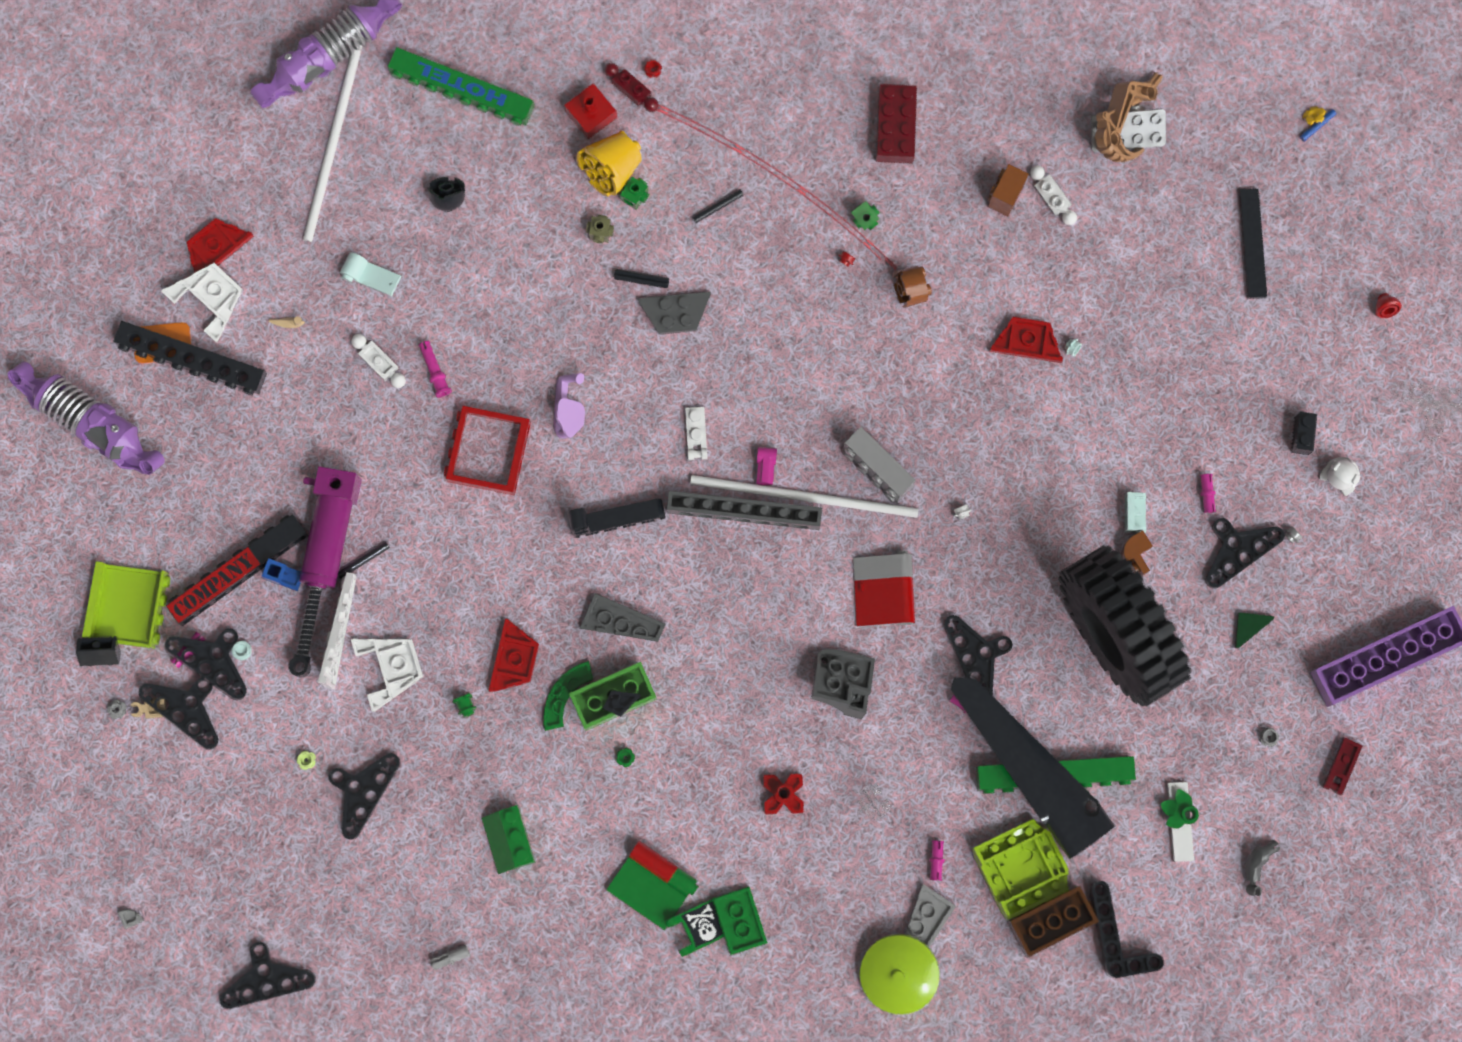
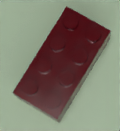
M880 84L878 93L876 162L913 164L915 158L917 86Z

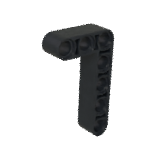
M652 499L586 514L585 508L568 511L574 538H580L581 535L599 534L598 532L603 530L604 532L617 530V527L622 526L623 528L631 527L640 522L642 524L649 523L658 518L660 520L666 518L662 499Z
M1104 881L1093 882L1090 885L1089 892L1093 911L1099 921L1096 923L1105 973L1111 978H1121L1161 970L1164 966V960L1157 953L1123 958L1109 885ZM1097 884L1102 885L1104 888L1102 895H1097L1095 892ZM1101 904H1105L1108 908L1105 915L1099 913V906ZM1106 923L1112 928L1109 935L1104 934L1102 930ZM1110 943L1115 946V952L1112 955L1106 951V947ZM1153 956L1158 960L1155 968H1152L1149 964V960ZM1132 960L1138 962V969L1136 971L1130 969V962ZM1113 963L1119 966V972L1115 975L1110 971Z

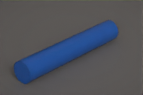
M1331 109L1327 112L1322 122L1314 123L1299 138L1305 142L1336 115L1335 110Z

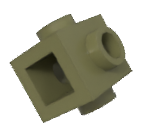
M605 215L592 216L591 222L587 223L586 233H589L590 240L600 244L604 242L609 243V237H613L614 225H611V219Z

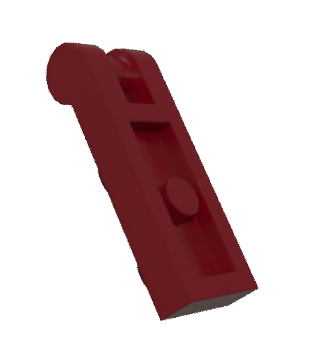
M1347 738L1342 739L1322 786L1327 790L1332 789L1340 796L1343 794L1363 745ZM1335 777L1341 779L1339 784L1333 782Z

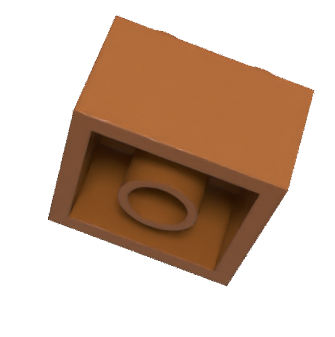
M1008 164L1006 169L1002 168L996 185L994 184L987 199L990 201L988 207L1008 217L1026 183L1029 173Z

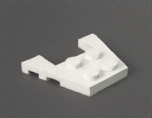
M213 263L184 280H180L176 284L163 289L161 292L174 304L188 290L193 293L217 316L203 330L217 343L243 289Z
M351 639L356 657L376 651L386 689L367 695L372 712L380 709L424 677L412 639Z

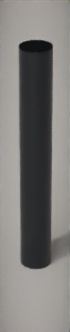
M741 189L693 216L692 219L695 223L702 221L743 197V192Z
M384 542L340 570L338 576L342 579L346 576V572H353L390 548L387 542Z

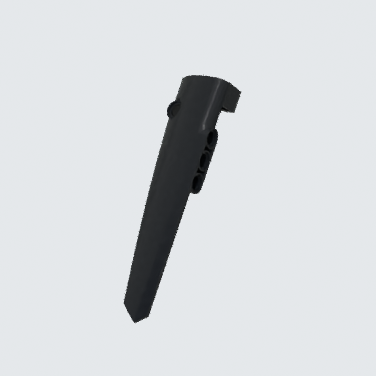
M954 677L951 691L1069 859L1085 850L1115 827L1099 801L975 678ZM1089 801H1094L1096 804V809L1093 812L1086 810V803Z

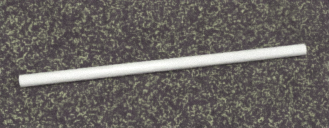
M356 36L357 41H361L359 36ZM361 45L360 51L354 49V55L351 54L303 241L312 242L362 50Z
M691 475L690 482L692 485L914 518L918 517L919 510L912 507Z

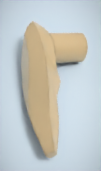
M299 316L295 318H269L270 323L284 328H297L306 323Z

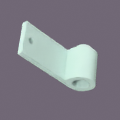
M353 252L349 253L340 271L342 279L350 283L356 281L389 296L393 295L402 277L399 274L369 263L365 258Z

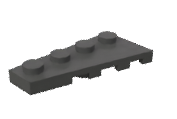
M595 593L580 629L659 642L666 624Z

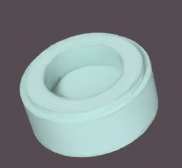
M245 641L236 642L232 648V655L238 660L243 661L251 656L252 648Z

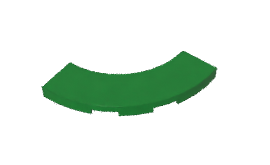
M589 661L569 669L553 685L544 707L545 731L564 727L563 714L565 705L570 697L569 693L575 691L581 685L593 681Z

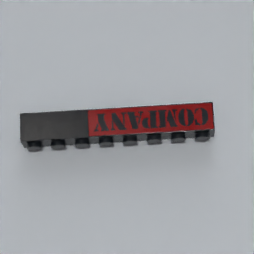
M293 514L291 516L286 515L279 521L280 524L266 529L264 535L259 539L254 538L248 543V547L233 553L230 560L219 563L216 566L217 569L212 573H205L198 583L190 584L180 596L175 595L172 597L166 607L177 623L183 627L266 566L268 558L272 560L277 559L309 536Z

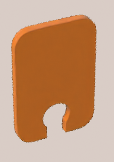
M186 323L141 326V328L191 344L190 327ZM140 337L135 338L133 341H140ZM153 344L150 347V351L157 350L158 344ZM176 350L169 351L168 357L175 356ZM134 352L135 360L138 363H154V358L149 356L146 359L135 355L136 352Z

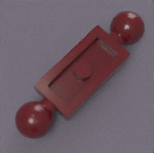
M608 63L605 66L604 72L606 76L613 78L612 84L637 106L644 103V108L648 112H655L658 109L659 103L657 99L650 97L651 91L626 69L619 72V68L615 63Z

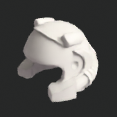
M1345 457L1334 458L1328 461V464L1320 473L1319 480H1329L1330 484L1336 489L1341 490L1344 496L1349 495L1354 491V487L1360 480V472L1356 462Z

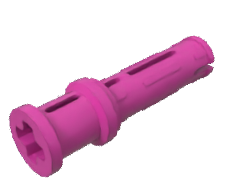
M424 341L427 349H425L423 342H421L418 346L430 372L429 381L434 385L436 398L449 395L452 390L446 383V375L440 370L430 341Z

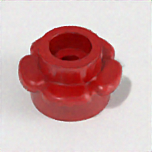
M656 60L648 61L644 66L646 75L650 78L660 76L662 65Z
M844 250L841 255L838 254L841 263L847 267L850 264L854 265L853 262L856 258Z

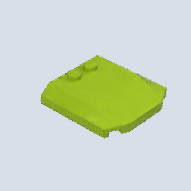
M1034 819L972 848L974 859L1000 912L1006 920H1010L1069 891V886H1067L1068 867L1051 832L1037 824V821Z

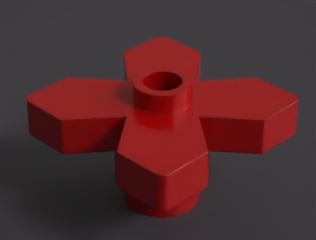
M791 774L785 783H782L776 775H764V788L773 794L764 802L766 815L777 814L783 805L792 814H802L804 812V801L794 794L803 786L802 774ZM781 791L787 792L786 798L780 797Z

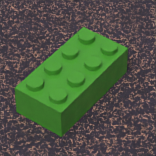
M641 662L569 693L585 731L619 717L603 709L611 691L641 695L624 714L657 700Z

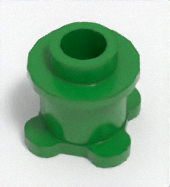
M469 693L452 700L457 705L458 715H463V718L473 715L474 710L477 709L476 706H473L472 694Z

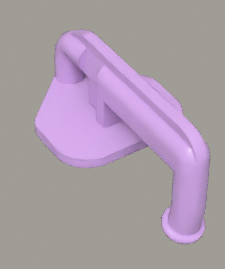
M582 373L562 375L556 381L553 427L556 435L561 439L572 438L584 425V406L580 402L567 399L568 383H583L584 375Z

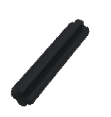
M615 269L614 272L615 280L668 288L669 286L668 277Z

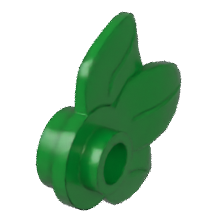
M1176 790L1175 800H1166L1160 804L1163 812L1169 816L1166 825L1171 828L1178 829L1185 824H1193L1198 820L1199 812L1192 804V797L1183 790ZM1186 811L1191 812V818L1185 816Z

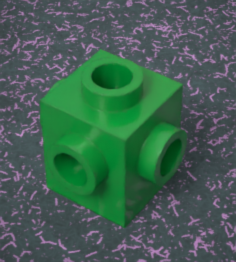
M634 177L626 182L620 194L621 201L635 210L638 209L641 203H645L649 197L647 183L640 178L635 179Z
M867 200L851 211L855 217L853 222L859 229L862 227L864 230L867 228L871 230L879 224L877 221L879 220L878 214L880 212L874 204L870 206ZM869 214L870 217L869 219H864L863 215Z

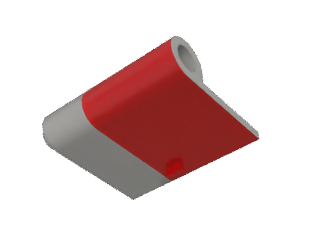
M896 551V554L853 558L856 626L915 624L912 554H908V551Z

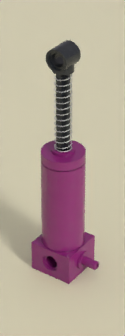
M318 466L316 478L304 477L303 479L304 484L314 486L313 493L317 496L299 580V582L310 587V593L308 594L307 607L304 610L306 612L303 615L304 619L302 620L303 624L301 625L302 629L300 630L301 636L297 645V653L293 655V659L289 662V671L299 678L308 676L311 671L309 651H311L310 646H312L311 641H313L312 636H314L313 631H315L314 626H316L315 621H317L316 616H318L317 611H319L318 606H320L321 592L326 590V588L335 589L351 509L352 505L357 506L362 479L354 472ZM303 662L304 669L301 672H296V665Z

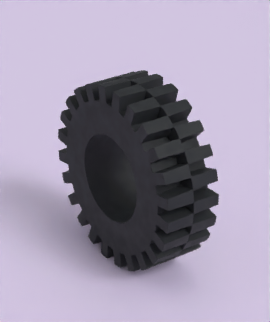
M1103 545L1059 572L1058 580L1061 583L1059 587L1065 596L1063 599L1066 606L1072 611L1070 613L1072 620L1081 628L1078 630L1083 639H1087L1091 645L1089 649L1093 655L1096 654L1103 670L1109 671L1116 686L1119 684L1122 692L1126 696H1130L1135 704L1139 703L1141 707H1147L1191 678L1189 675L1191 668L1187 664L1190 661L1188 655L1182 650L1184 648L1182 640L1174 634L1177 631L1174 623L1167 620L1164 615L1167 611L1163 604L1158 605L1154 599L1155 592L1150 586L1146 588L1143 576L1138 570L1133 571L1131 562L1127 558L1123 559L1119 551L1116 549L1113 551L1111 546Z

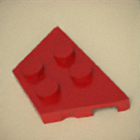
M215 218L186 242L194 273L213 263L219 266L251 240L254 235L249 231H244L237 226L227 224Z
M1012 317L990 348V352L1056 363L1063 362V357L1060 355L1058 343L1054 337L1050 322Z
M505 619L489 692L531 683L539 644L509 619Z

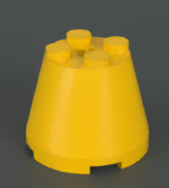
M621 130L582 148L577 153V163L580 170L584 169L587 176L591 179L588 182L599 193L607 197L610 195L615 196L621 191L642 161L639 151L641 146L636 140L632 141Z

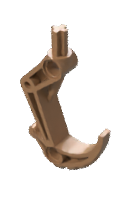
M1154 72L1151 78L1145 82L1129 81L1115 84L1107 112L1097 113L1096 145L1097 150L1105 158L1113 162H1127L1137 158L1145 151L1144 147L1136 148L1132 152L1127 150L1120 134L1130 107L1144 101H1153L1157 98V86L1163 78L1158 72Z

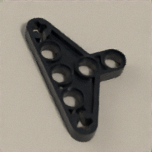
M1217 519L1213 523L1212 530L1222 542V546L1206 576L1205 582L1207 586L1212 589L1222 586L1281 543L1285 537L1284 531L1280 527H1269L1237 532L1227 519ZM1223 522L1226 525V531L1219 532L1216 528L1217 523ZM1272 531L1274 533L1278 532L1280 534L1278 536L1279 540H1277L1276 538L1273 539L1271 542H1268L1266 540L1273 535ZM1231 537L1236 538L1238 541V546L1235 548L1228 544V540ZM1256 542H1262L1265 545L1263 552L1256 550ZM1241 553H1247L1250 556L1248 563H1243L1240 560ZM1226 564L1234 566L1235 571L1233 574H1228L1225 571ZM1221 569V573L1224 576L1218 579V585L1216 583L1212 584L1210 582L1212 580L1211 575L1216 577L1220 574L1217 570Z
M955 615L947 617L944 621V628L965 677L970 678L972 673H979L981 675L979 683L982 684L984 682L986 687H983L993 696L995 658L1007 654L1012 649L1011 639L1007 636H1001L987 642ZM950 619L953 622H958L956 630L958 632L961 629L963 633H957L952 637L951 633H954V629L948 627ZM957 637L965 639L966 644L964 647L956 646L955 639ZM1000 640L1008 642L1009 648L1007 650H1001L998 647ZM983 647L991 650L990 657H982L980 651ZM968 654L973 657L971 665L964 664V655Z
M225 629L214 643L176 636L169 637L166 640L164 649L173 658L231 699L239 701L245 697L247 688L228 654L238 640V634L235 630ZM232 633L234 641L231 643L225 642L224 634ZM176 641L179 649H182L183 646L186 647L181 656L177 655L180 652L177 649H169V642L174 643ZM215 648L221 649L223 656L221 658L213 657L212 650ZM192 652L195 655V660L187 662L184 659V654ZM204 663L211 666V672L208 674H204L200 670V666ZM218 675H224L227 678L225 685H219L216 682ZM231 680L235 682L232 684V687L236 689L238 687L242 688V695L238 694L235 696L232 688H229L228 691L225 689L229 686Z
M199 678L189 691L149 683L143 684L139 688V697L143 702L204 749L212 750L216 748L219 739L202 704L211 693L213 685L208 683L210 686L209 690L202 692L199 690L198 685L206 680ZM144 688L146 690L151 688V694L155 697L157 693L161 695L158 698H156L154 704L151 703L153 698H151L150 696H143L144 692L142 690ZM190 696L195 697L197 704L194 707L187 706L185 703L186 698ZM162 699L167 700L169 707L166 710H160L157 706L158 701ZM179 711L184 714L182 722L173 720L175 712ZM197 724L200 727V731L197 734H191L188 731L189 725ZM203 729L207 731L204 733L207 738L214 737V745H205L206 740L201 737V740L197 739L202 734Z
M389 753L355 776L339 768H335L329 773L330 783L345 791L342 834L346 839L354 840L361 834L400 767L401 761L396 754ZM395 757L396 765H391L389 771H392L391 775L386 771L380 770L382 766L385 769L387 768L389 763L386 761L388 758L392 759ZM336 772L343 774V780L339 783L333 781V774ZM379 774H385L387 777V781L383 785H379L376 782ZM357 781L360 784V789L353 793L350 791L349 786L352 782ZM370 791H374L377 794L374 802H369L366 799V795ZM360 808H364L367 811L364 819H358L356 816V812ZM353 817L355 821L360 822L362 824L361 826L356 824L354 828L356 834H351L350 836H348V831L346 829L347 827L351 828L353 826L354 822H350V820Z
M256 942L250 948L253 968L223 992L219 1002L223 1008L232 1009L310 989L316 983V976L311 971L272 963L268 945L264 942ZM258 945H262L265 948V953L261 957L256 956L254 953L255 947ZM263 964L269 967V973L266 976L259 974V967ZM305 974L312 978L308 986L306 983L298 984L300 988L297 989L295 976H298L297 980L304 979ZM286 979H290L293 983V987L289 991L284 990L282 987V983ZM266 984L273 986V993L270 996L263 993V987ZM247 989H251L254 992V997L250 1001L245 1000L243 996ZM240 991L239 998L242 1003L238 1004L239 1000H234L229 1006L228 1003L224 1002L228 994L230 997L238 996L236 992Z

